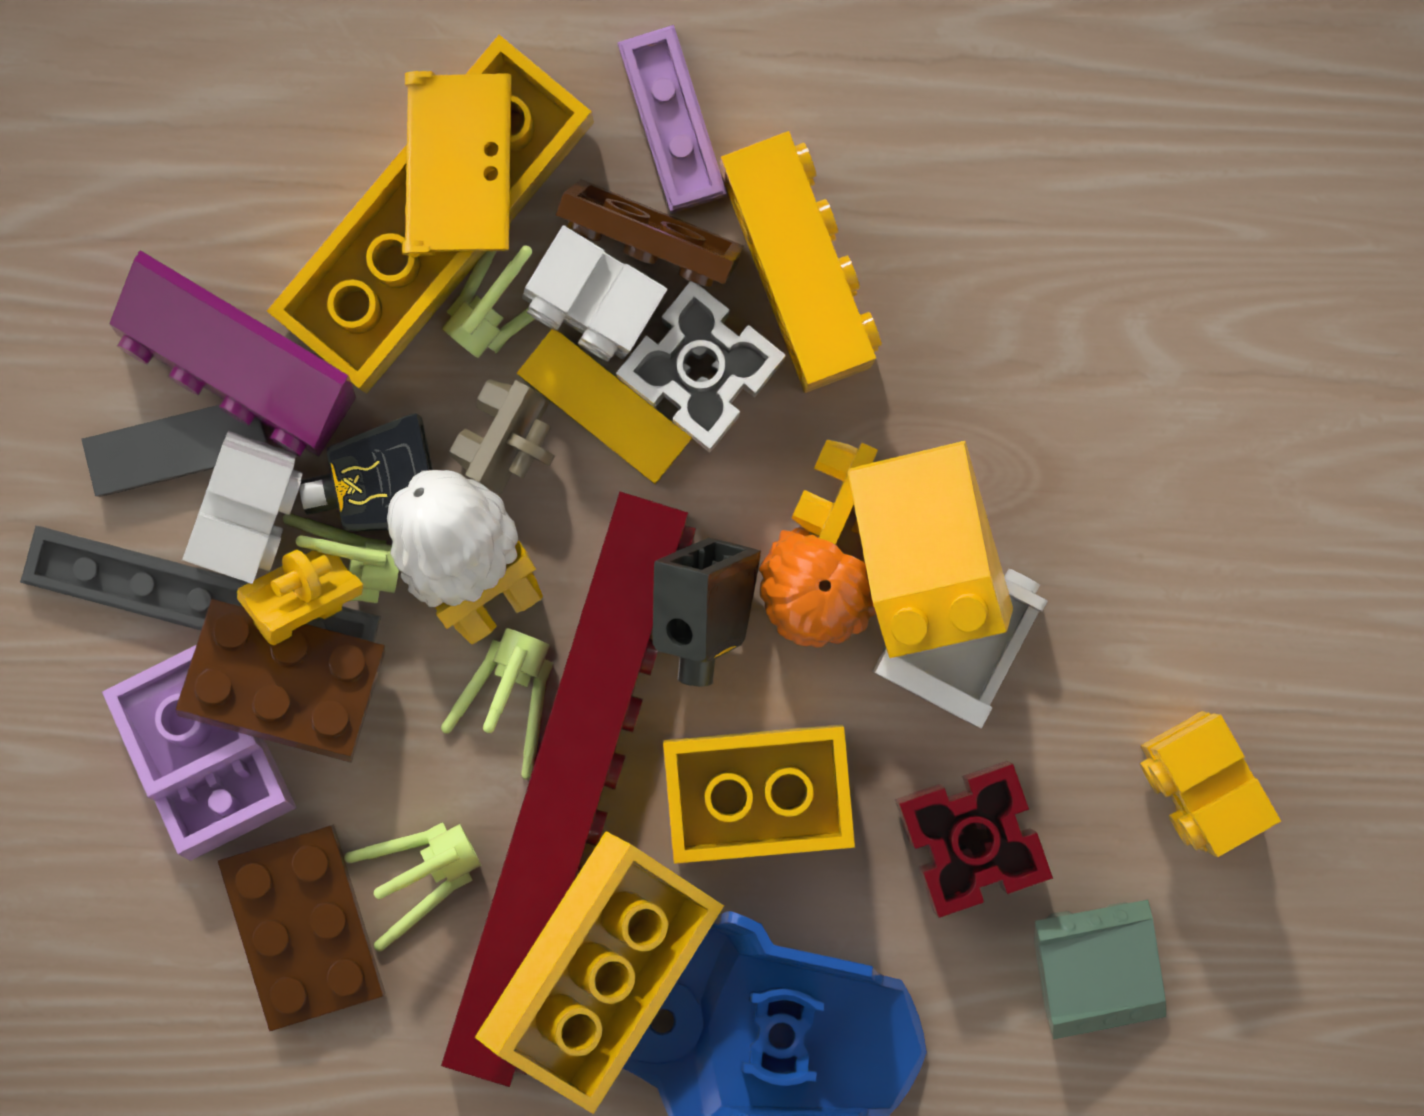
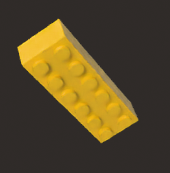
M499 34L466 74H511L510 224L594 124L590 109ZM407 144L267 310L271 316L330 365L349 375L350 381L366 394L486 253V251L435 252V256L417 257L402 254V241H405ZM491 144L490 146H488L486 152H489V149L497 144Z

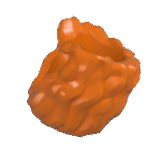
M798 527L792 531L782 530L780 532L779 540L772 543L769 554L764 558L759 567V571L763 576L760 582V597L765 602V610L770 622L777 626V632L785 639L792 640L797 645L822 648L828 643L839 645L849 640L852 634H859L865 631L869 619L876 614L866 564L853 556L844 554L832 542L819 539L815 535H810L804 528ZM823 580L829 581L831 588L826 591L822 590L819 586L820 582Z

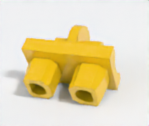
M827 439L813 469L841 481V487L834 502L804 490L791 520L806 531L817 535L819 539L827 540L836 545L852 507L855 508L848 471L853 467L873 463L878 449L865 443H861L858 448H855L849 444ZM856 518L851 531L860 535Z
M519 540L515 545L517 558L512 563L506 565V573L504 577L498 580L495 587L483 590L481 597L475 602L464 600L456 606L443 602L435 607L437 610L436 615L446 629L453 625L470 644H475L492 633L497 627L495 620L485 608V603L503 592L516 613L525 611L543 598L533 573L536 568Z
M293 550L283 555L281 567L255 579L253 584L247 583L238 588L237 599L252 617L254 625L267 642L271 645H276L291 637L292 630L318 617L326 619L341 611L343 604L362 595L363 583L345 567L338 556L320 553L315 550L304 555L299 550Z

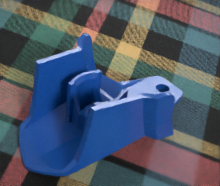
M727 911L718 915L660 1008L668 1010L673 1015L674 1023L672 1028L667 1032L660 1033L654 1030L650 1024L623 1069L635 1074L658 1089L668 1116H890L911 1089L920 1072L927 1051L919 1014L902 980L884 976L870 965L773 945L761 923L741 914Z

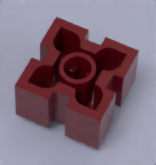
M1009 761L963 775L962 778L966 790L947 796L945 787L937 784L895 799L910 845L914 849L927 846L932 862L918 866L931 906L938 918L984 903L980 888L995 882H999L1000 888L1007 894L1053 879L1038 833L1031 828L1021 831L1015 814L1027 811L1029 807L1014 764ZM971 823L978 830L986 829L988 835L987 839L980 840L983 848L976 853H972L966 845H958V837L964 835L962 829Z

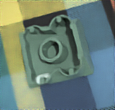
M1148 900L1110 904L1105 908L1079 913H1071L1069 911L1050 914L1046 919L1035 921L1034 944L1044 1008L1053 1040L1166 1017L1165 992L1154 921Z

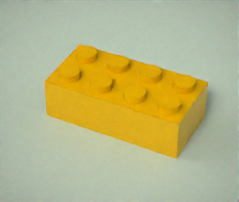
M787 131L721 156L720 173L804 393L870 369L876 360L874 352L879 351L878 347L882 345L881 338L871 313L868 311L860 315L853 297L857 296L856 290L860 289L859 281L849 256L837 257L832 241L836 240L835 234L839 232L827 199L816 202L811 186L815 185L813 178L817 176L805 142L794 145L791 134Z
M606 831L475 1038L502 1059L594 1114L724 905L635 846Z

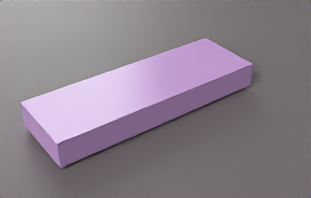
M674 25L618 42L619 51L670 213L726 197L727 192Z

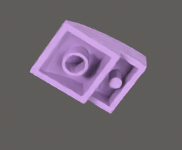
M196 645L102 691L147 797L155 801L177 854L190 861L297 808L264 739L177 716L175 709Z

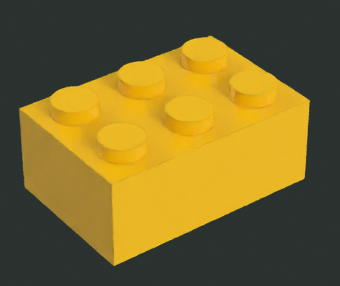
M843 725L664 740L663 747L674 864L855 848Z

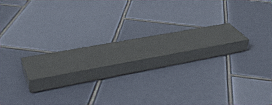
M35 525L20 581L23 584L197 630L202 629L211 599L243 607L237 599L238 588L248 583L231 576ZM342 606V610L326 619L318 617L306 624L375 642L381 616Z

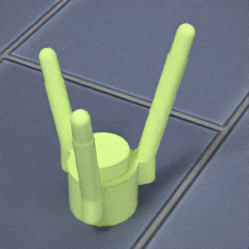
M525 245L519 250L482 299L477 295L473 299L497 252L486 251L476 263L460 296L447 310L451 317L442 329L477 358L483 354L487 347L498 353L510 337L535 320V318L527 313L528 307L499 329L497 326L504 317L492 308L531 256L532 249L529 246Z
M291 513L290 515L285 514L283 516V522L287 525L333 540L329 541L300 535L295 540L297 546L350 559L349 571L363 583L362 595L350 601L378 603L380 591L395 593L399 570L390 554L392 545H387L386 540L366 538Z
M506 628L501 642L492 640L485 660L441 725L442 732L447 734L453 730L497 664L494 675L502 679L483 725V730L486 733H492L495 730L514 683L528 687L530 679L533 677L521 772L523 779L529 780L537 755L546 683L554 664L545 659L550 645L521 632Z
M442 822L427 831L366 846L365 848L347 852L344 855V860L347 863H354L430 844L429 847L420 851L425 862L377 887L374 890V896L377 899H382L430 874L436 883L447 878L445 882L374 943L376 951H383L454 890L473 881L469 872L482 865L461 824L447 830Z

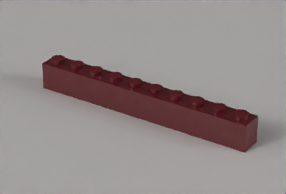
M619 491L441 1063L442 1067L506 1087L511 1086L515 1072L527 1075L524 1071L496 1055L477 1040L475 1036L583 868L580 866L586 844L597 846L600 841L608 812L597 809L604 787L616 789L626 757L615 752L622 730L633 733L643 702V698L633 696L639 673L651 676L658 654L657 649L653 645V639H650L653 631L654 563L660 558L692 545L696 528L686 525L688 512Z

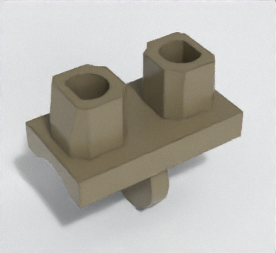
M491 379L487 380L477 398L476 408L495 417L484 438L467 429L460 432L449 451V455L467 469L466 476L501 494L512 473L524 479L534 459L550 466L555 458L554 454L541 448L551 429V426L540 421L550 400L517 380L514 381L513 385Z

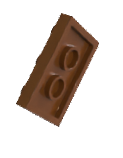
M582 179L563 193L555 214L568 220L567 228L586 239L600 241L602 235L624 243L622 251L625 254L650 264H656L658 257L681 266L678 272L681 277L706 287H712L714 280L722 284L726 283L736 268L744 248L742 244Z
M211 599L175 710L177 716L352 763L385 655V645L308 624L292 630V636L284 641L271 645L254 625L252 617L244 607Z
M334 824L218 860L269 1032L374 1000L386 994Z

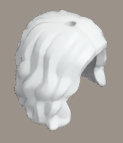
M448 470L422 471L412 478L408 487L398 491L390 501L387 515L389 534L393 540L390 554L394 564L402 572V580L409 585L408 591L419 601L426 602L428 607H436L443 602L451 606L459 605L464 600L475 602L481 597L483 590L497 585L498 580L504 577L506 573V565L512 563L517 558L515 545L518 542V533L515 522L506 512L503 500L497 494L489 491L486 486L475 480L466 479L461 474Z

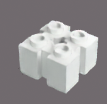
M563 225L524 289L522 299L530 303L527 313L556 331L564 322L581 332L583 335L578 344L607 362L612 358L613 354L624 359L631 351L667 288L630 265L623 264L604 252L605 250Z
M690 281L662 316L663 324L670 329L659 345L646 336L616 374L620 381L654 408L665 397L680 409L672 418L673 423L710 453L740 416V411L731 404L742 389L755 398L782 365L786 355L749 325L740 336L736 335L724 325V322L729 318L730 310L699 284ZM706 354L711 355L716 360L712 364V370L717 372L716 375L710 380L705 377H701L697 381L690 379L687 374L691 371V367L685 364L687 359L691 355L697 359H702Z
M228 431L182 560L253 584L258 568L270 572L283 528L273 525L278 511L290 515L301 484L303 473L293 470L296 455Z

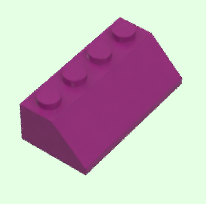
M140 250L134 258L109 323L117 336L121 337L117 346L146 365L154 357L169 366L172 370L168 377L193 394L199 395L204 387L222 398L223 401L219 408L239 422L250 426L254 418L259 419L263 424L274 430L270 439L287 451L300 457L306 449L319 457L356 399L349 375Z

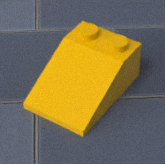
M966 441L850 468L848 475L873 605L889 658L1007 632L1013 612V605Z

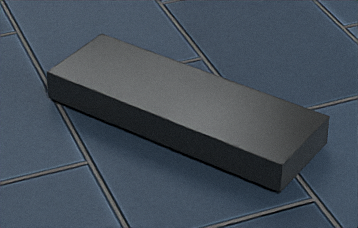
M219 405L82 438L81 440L94 494L96 497H103L214 469L228 431L268 444L264 425L259 419L254 418L250 426H247L219 408Z

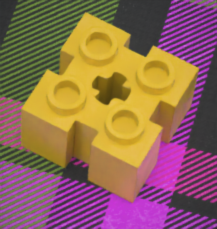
M1201 711L1140 745L1147 757L1146 760L1139 763L1156 794L1162 792L1166 798L1168 796L1172 798L1177 811L1171 813L1169 818L1186 846L1191 844L1196 851L1198 849L1204 852L1208 851L1209 854L1218 858L1281 822L1257 778H1254L1245 762V756L1221 714H1210L1209 712Z

